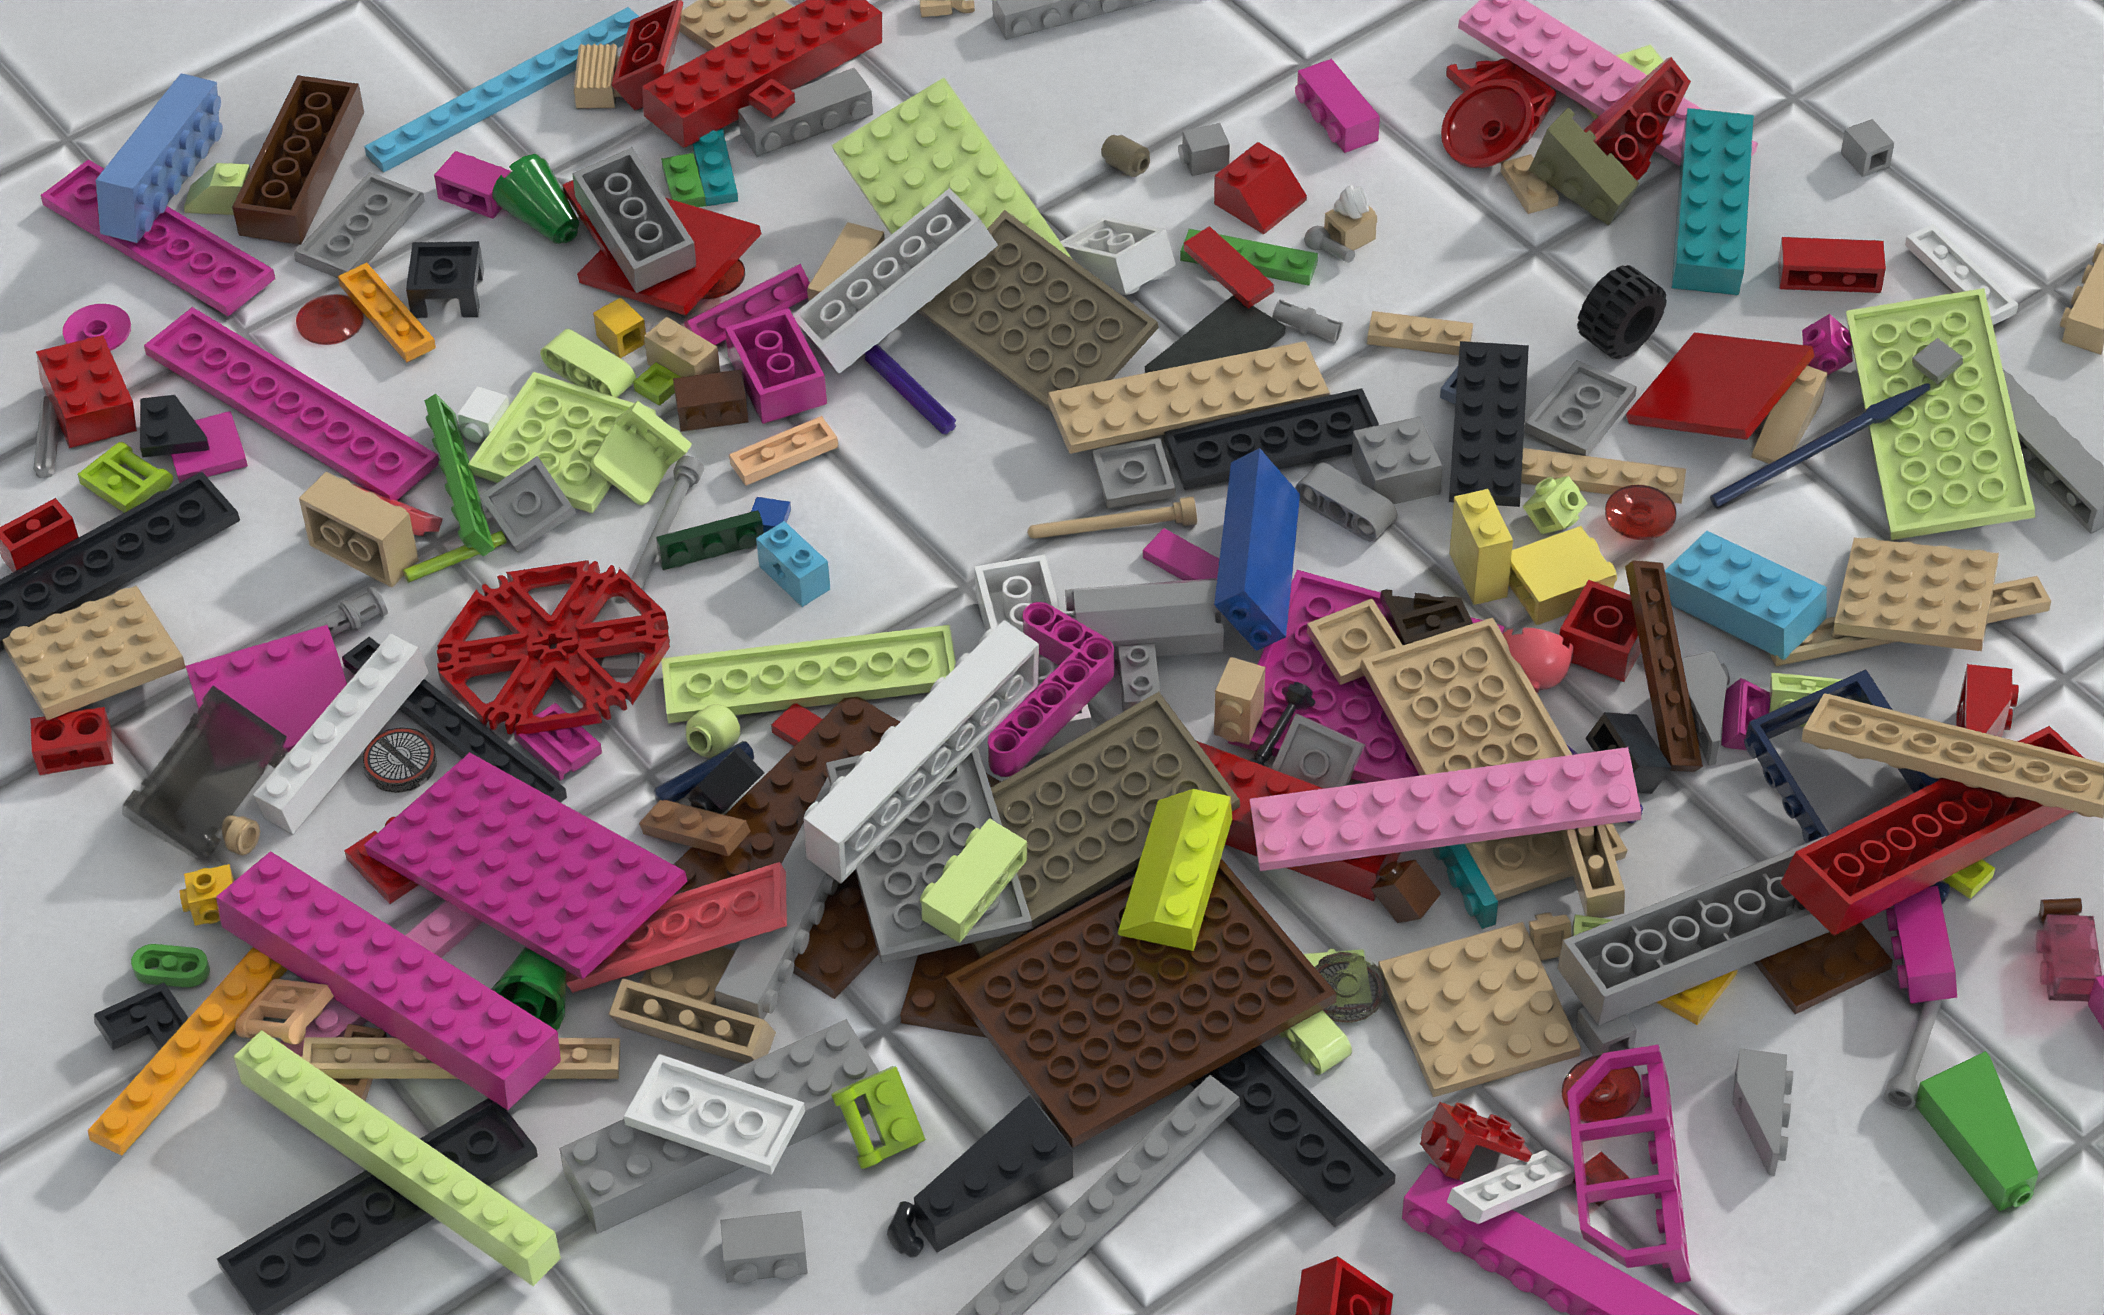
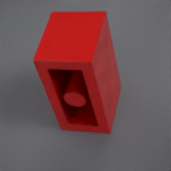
M54 498L1 526L0 555L2 560L12 572H15L75 540L79 536L73 517Z

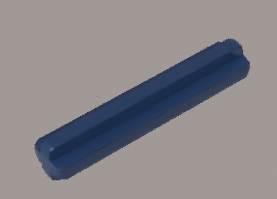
M742 741L659 785L653 790L656 801L667 800L676 802L684 798L735 748L739 746L752 760L754 759L753 749L746 741Z

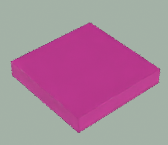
M231 411L195 420L207 436L210 450L171 454L179 483L201 471L206 477L248 466Z

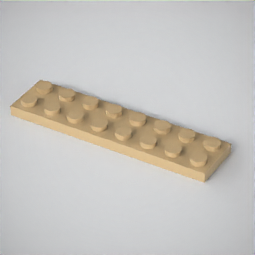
M1306 341L1052 391L1048 393L1047 402L1068 452L1072 454L1164 435L1165 431L1324 397L1328 396L1330 392Z
M1826 693L1823 694L1803 728L1801 742L1813 744L1819 749H1833L1851 754L1858 759H1872L1884 762L1894 768H1907L1923 772L1933 778H1946L1962 782L1968 787H1981L1997 791L2007 797H2020L2036 801L2046 807H2060L2075 811L2085 817L2095 816L2104 818V763Z

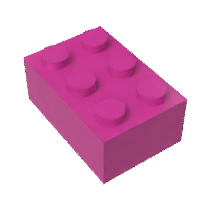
M789 308L725 327L728 357L735 370L741 369L744 388L762 424L827 404L825 375Z

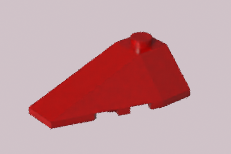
M1668 57L1583 131L1586 133L1590 130L1597 137L1594 140L1595 144L1607 156L1612 153L1638 181L1647 172L1651 164L1649 160L1656 146L1661 144L1665 136L1663 132L1671 116L1675 115L1691 81L1673 58Z

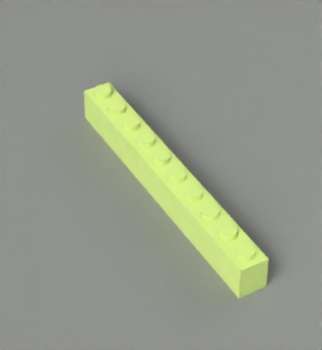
M261 1030L234 1055L243 1085L530 1285L534 1286L561 1259L556 1233L264 1031Z

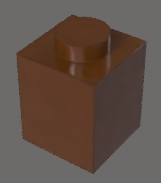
M1415 859L1399 863L1398 861L1390 862L1379 872L1380 878L1371 888L1397 923L1421 919L1441 895V892Z

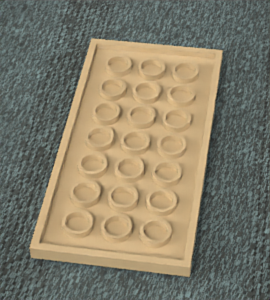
M1494 618L1371 655L1361 660L1360 666L1364 676L1420 776L1572 755L1520 663L1512 657L1508 643ZM1605 824L1615 860L1624 859L1628 851L1613 824ZM1560 831L1465 843L1498 901L1573 876Z

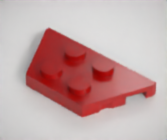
M1507 58L1498 61H1478L1475 64V68L1458 70L1457 64L1447 66L1446 77L1464 92L1481 82L1498 79L1514 82L1526 91L1532 100L1535 115L1532 130L1524 144L1529 142L1556 102V91L1544 81Z

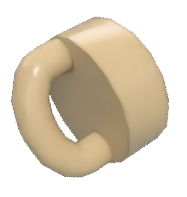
M227 816L222 824V835L227 849L242 856L250 853L259 840V824L255 820L244 816Z

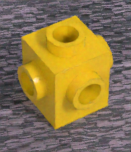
M230 864L184 873L186 889L179 890L183 912L191 911L195 926L221 921L216 896L234 882Z

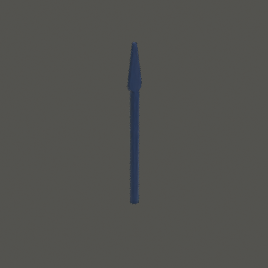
M1925 383L1869 406L1865 413L1710 496L1712 504L1715 508H1718L1873 423L1877 424L1886 421L1930 390V384Z

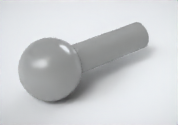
M1313 226L1307 230L1304 241L1308 248L1312 250H1325L1347 263L1353 261L1355 252L1331 239L1330 234L1324 227Z

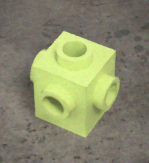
M1569 476L1557 479L1548 477L1536 485L1535 494L1522 507L1539 532L1545 534L1572 526L1578 521V514L1588 503L1580 493L1578 486Z

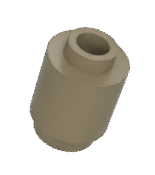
M1111 135L1102 145L1101 156L1105 159L1106 163L1131 177H1137L1149 167L1150 152L1148 148L1124 135Z

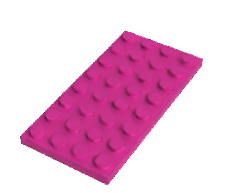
M470 752L364 845L370 857L582 980L688 882L684 870Z

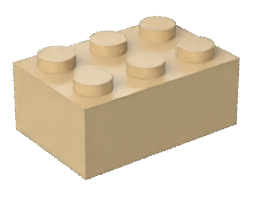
M325 472L299 497L309 545L390 587H393L404 576V569L414 566L419 561L411 518L404 508L397 505L394 506L380 499L373 492H366L352 485L347 479L338 478L328 472Z

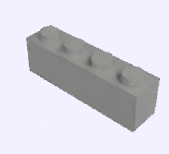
M852 68L791 90L795 93V103L773 119L751 105L738 109L740 134L756 157L873 115L872 91L857 70Z

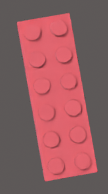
M778 862L673 895L583 980L566 970V984L571 992L574 993L786 927L785 869Z

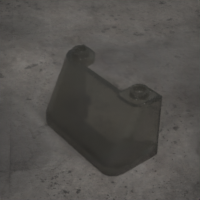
M214 685L202 699L203 704L197 713H194L190 718V723L149 777L143 780L140 786L141 790H133L123 803L122 815L131 822L197 860L202 855L207 858L212 855L221 842L217 835L222 830L224 819L234 814L267 768L272 766L275 769L288 752L283 747L287 736Z

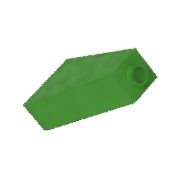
M1987 1052L1976 1055L1920 1082L1915 1103L1916 1108L1996 1209L2000 1212L2012 1205L2019 1207L2027 1203L2034 1195L2033 1191L2039 1173L1993 1062Z

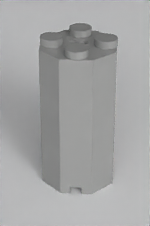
M1216 578L1065 590L1066 611H1072V613L1066 614L1109 639L1114 646V660H1118V646L1155 643L1156 657L1223 652L1224 630L1223 623H1221V612L1214 605L1217 585Z

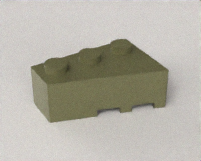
M1568 107L1546 130L1529 171L1609 226L1629 205L1639 182L1612 153L1607 156L1595 144L1594 140L1597 137L1590 130L1586 133L1572 119L1575 113Z

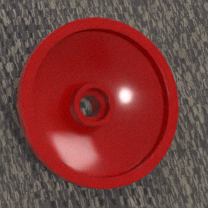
M1489 80L1474 85L1463 92L1452 103L1444 117L1441 138L1445 150L1457 163L1470 168L1489 167L1508 159L1521 148L1532 130L1535 115L1532 100L1521 86L1508 80Z

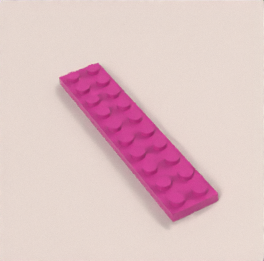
M193 307L144 345L146 355L361 487L390 500L397 501L439 465V457L435 452Z

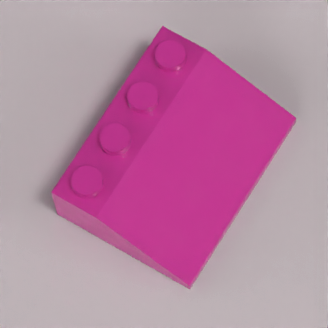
M328 625L186 665L192 692L218 773L290 752L347 685Z

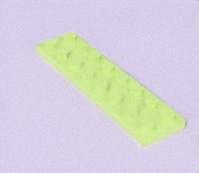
M950 625L677 656L661 660L668 723L688 721L707 706L714 704L725 706L734 715L785 710L796 703L802 707L836 704L844 698L857 696L863 700L930 693L933 684L939 678H945L949 675L956 665Z

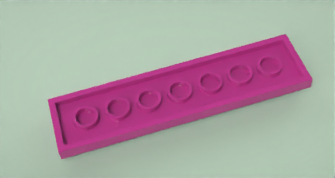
M89 159L40 195L43 205L226 316L231 315L276 279L272 268L168 206L163 213L158 215L150 231H146L138 243L100 234L96 179L104 168Z

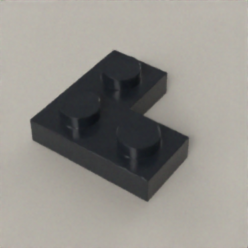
M164 982L94 1014V1023L112 1050L146 1035L150 1036L158 1050H160L188 1019V1016Z

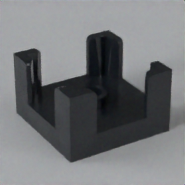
M479 241L412 243L406 293L410 312L416 318L428 317L425 299H458L462 317L479 316L480 304L477 280H483L484 276Z

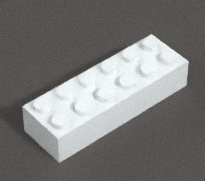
M949 188L793 314V317L810 342L840 374L926 303L934 299L937 294L953 281L960 278L963 273L979 260L986 257L998 244L980 218Z
M1045 554L974 566L976 598L985 631L989 629L994 630L1005 620L1023 632V611L1031 603L1044 602L1061 611ZM1040 654L1038 686L1059 666ZM1088 704L1036 755L1052 753L1091 731V715Z

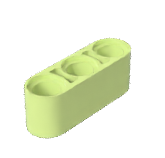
M570 329L562 331L540 350L543 362L553 372L575 385L617 398L636 379V375L628 363Z
M1323 1010L1278 1034L1281 1038L1286 1037L1292 1043L1290 1045L1292 1050L1306 1065L1310 1063L1316 1069L1314 1071L1316 1075H1321L1352 1054V1047L1348 1038Z

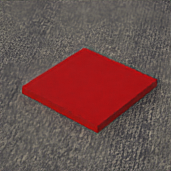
M666 198L694 241L696 267L636 293L614 258L608 260L600 249L577 273L579 283L686 316L762 234L759 225Z
M1694 332L1626 413L1628 423L1748 440L1814 358L1813 347Z

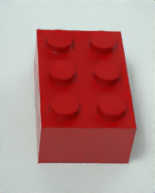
M103 335L36 351L41 384L53 405L57 421L69 448L137 431L133 400Z

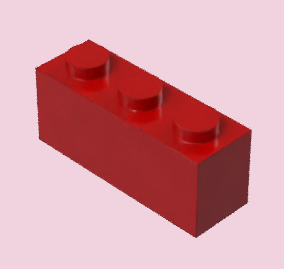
M1781 238L1778 257L1779 289L1881 293L1886 271L1884 241Z

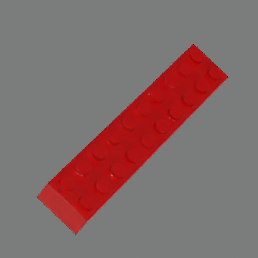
M2050 726L2018 741L2084 758ZM1943 778L1796 851L1780 884L1835 936L2075 811L2060 807H2046L2036 801L2020 797H2007L1997 791L1981 787L1972 788L1964 785L1962 782Z

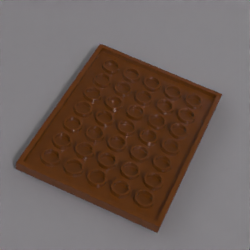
M858 696L841 700L819 724L798 742L725 814L726 816L746 820L751 831L730 856L691 847L673 864L685 871L688 881L674 895L780 862L782 864L804 823L805 812L815 802L828 777L826 763L862 755L866 751L871 752L880 743L885 731L891 726L896 727L900 721ZM986 773L990 788L1001 782ZM855 870L842 883L838 884L833 896L828 895L824 903L825 908L820 923L818 925L813 924L809 932V942L803 954L798 953L794 961L793 973L833 999L879 954Z
M1222 858L1220 859L1194 951L1120 936L1118 934L1134 876L946 976V985L1072 1148L1336 1003L1337 993Z

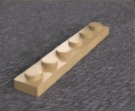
M1523 448L1521 483L1537 485L1548 477L1557 479L1569 476L1578 486L1579 491L1682 504L1686 469Z

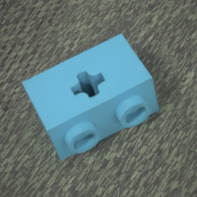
M785 521L756 538L759 567L799 605L803 607L830 590L828 561Z

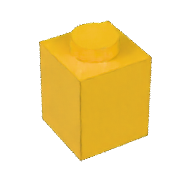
M621 297L593 312L596 336L617 357L622 358L645 345V321Z

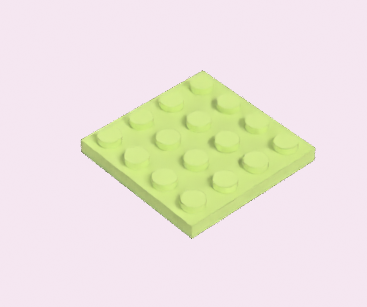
M533 372L470 460L468 467L472 470L473 475L498 483L538 456L574 508L593 514L612 484L592 469L590 462L617 417L634 403Z

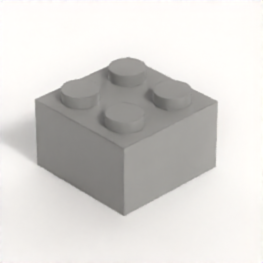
M1420 416L1353 431L1352 461L1363 485L1386 497L1393 505L1440 494L1443 465Z

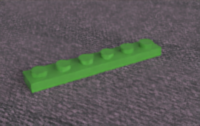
M435 393L424 400L428 412L426 421L435 436L432 438V443L440 454L441 460L438 461V464L447 479L445 489L453 500L454 506L451 507V510L461 528L458 530V535L466 547H473L484 557L495 550L475 479L472 470L468 467L469 459L455 412Z

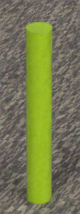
M502 531L491 534L494 548L507 543ZM463 545L404 569V576L409 583L480 553L473 547L468 548Z

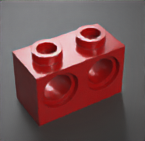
M105 707L68 712L50 720H46L44 716L30 718L32 754L39 775L114 764L112 730Z

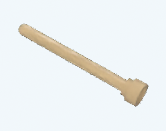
M1194 497L1179 498V502L1173 503L1172 507L1031 525L1027 533L1030 538L1038 539L1175 520V524L1182 523L1183 526L1197 525L1196 505Z

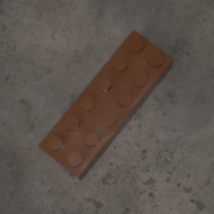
M297 75L232 206L239 236L302 244L365 113L358 83Z

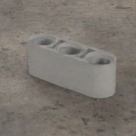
M1326 463L1317 464L1295 486V489L1300 493V501L1304 505L1366 541H1374L1398 516L1395 506L1389 499Z

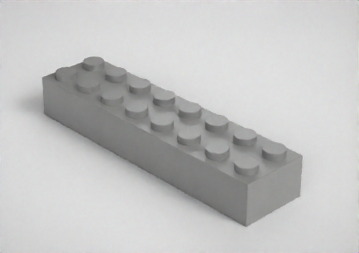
M1824 837L1567 938L1562 943L1557 969L1599 1026L1828 933L1829 931L1780 884L1795 852Z
M845 1019L723 1075L804 1102L805 1113L787 1145L789 1147L846 1121L840 1106H835L831 1094L876 1074L879 1070L851 1025ZM862 1095L854 1099L860 1114L868 1110ZM624 1119L559 1148L564 1175L597 1234L745 1167L733 1161L627 1126Z

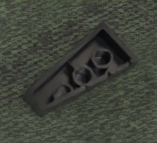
M1029 1095L914 1197L916 1225L934 1250L939 1252L1072 1179L1073 1151Z

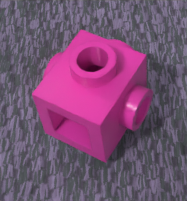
M1828 314L1802 330L1803 345L1812 346L1815 354L1808 366L1827 372L1828 376L1853 361L1852 341L1849 330L1832 315Z

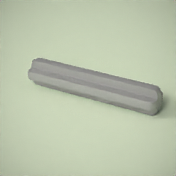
M44 396L41 399L33 467L36 476L39 478L51 477L55 470L59 423L48 396Z

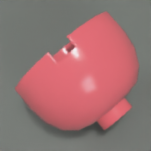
M1523 628L1522 634L1512 635L1513 629L1503 633L1512 657L1520 663L1536 693L1539 690H1547L1558 685L1565 678L1572 661L1573 645L1570 643L1568 648L1562 645L1563 637L1536 628Z

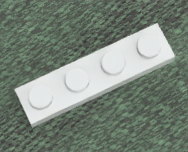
M1934 224L1906 237L1905 246L1954 293L1985 289L1993 325L2017 314L2019 304Z
M1545 1149L1533 1154L1529 1162L1519 1160L1452 1188L1447 1203L1459 1210L1461 1215L1467 1220L1480 1224L1572 1184L1575 1171L1571 1166Z

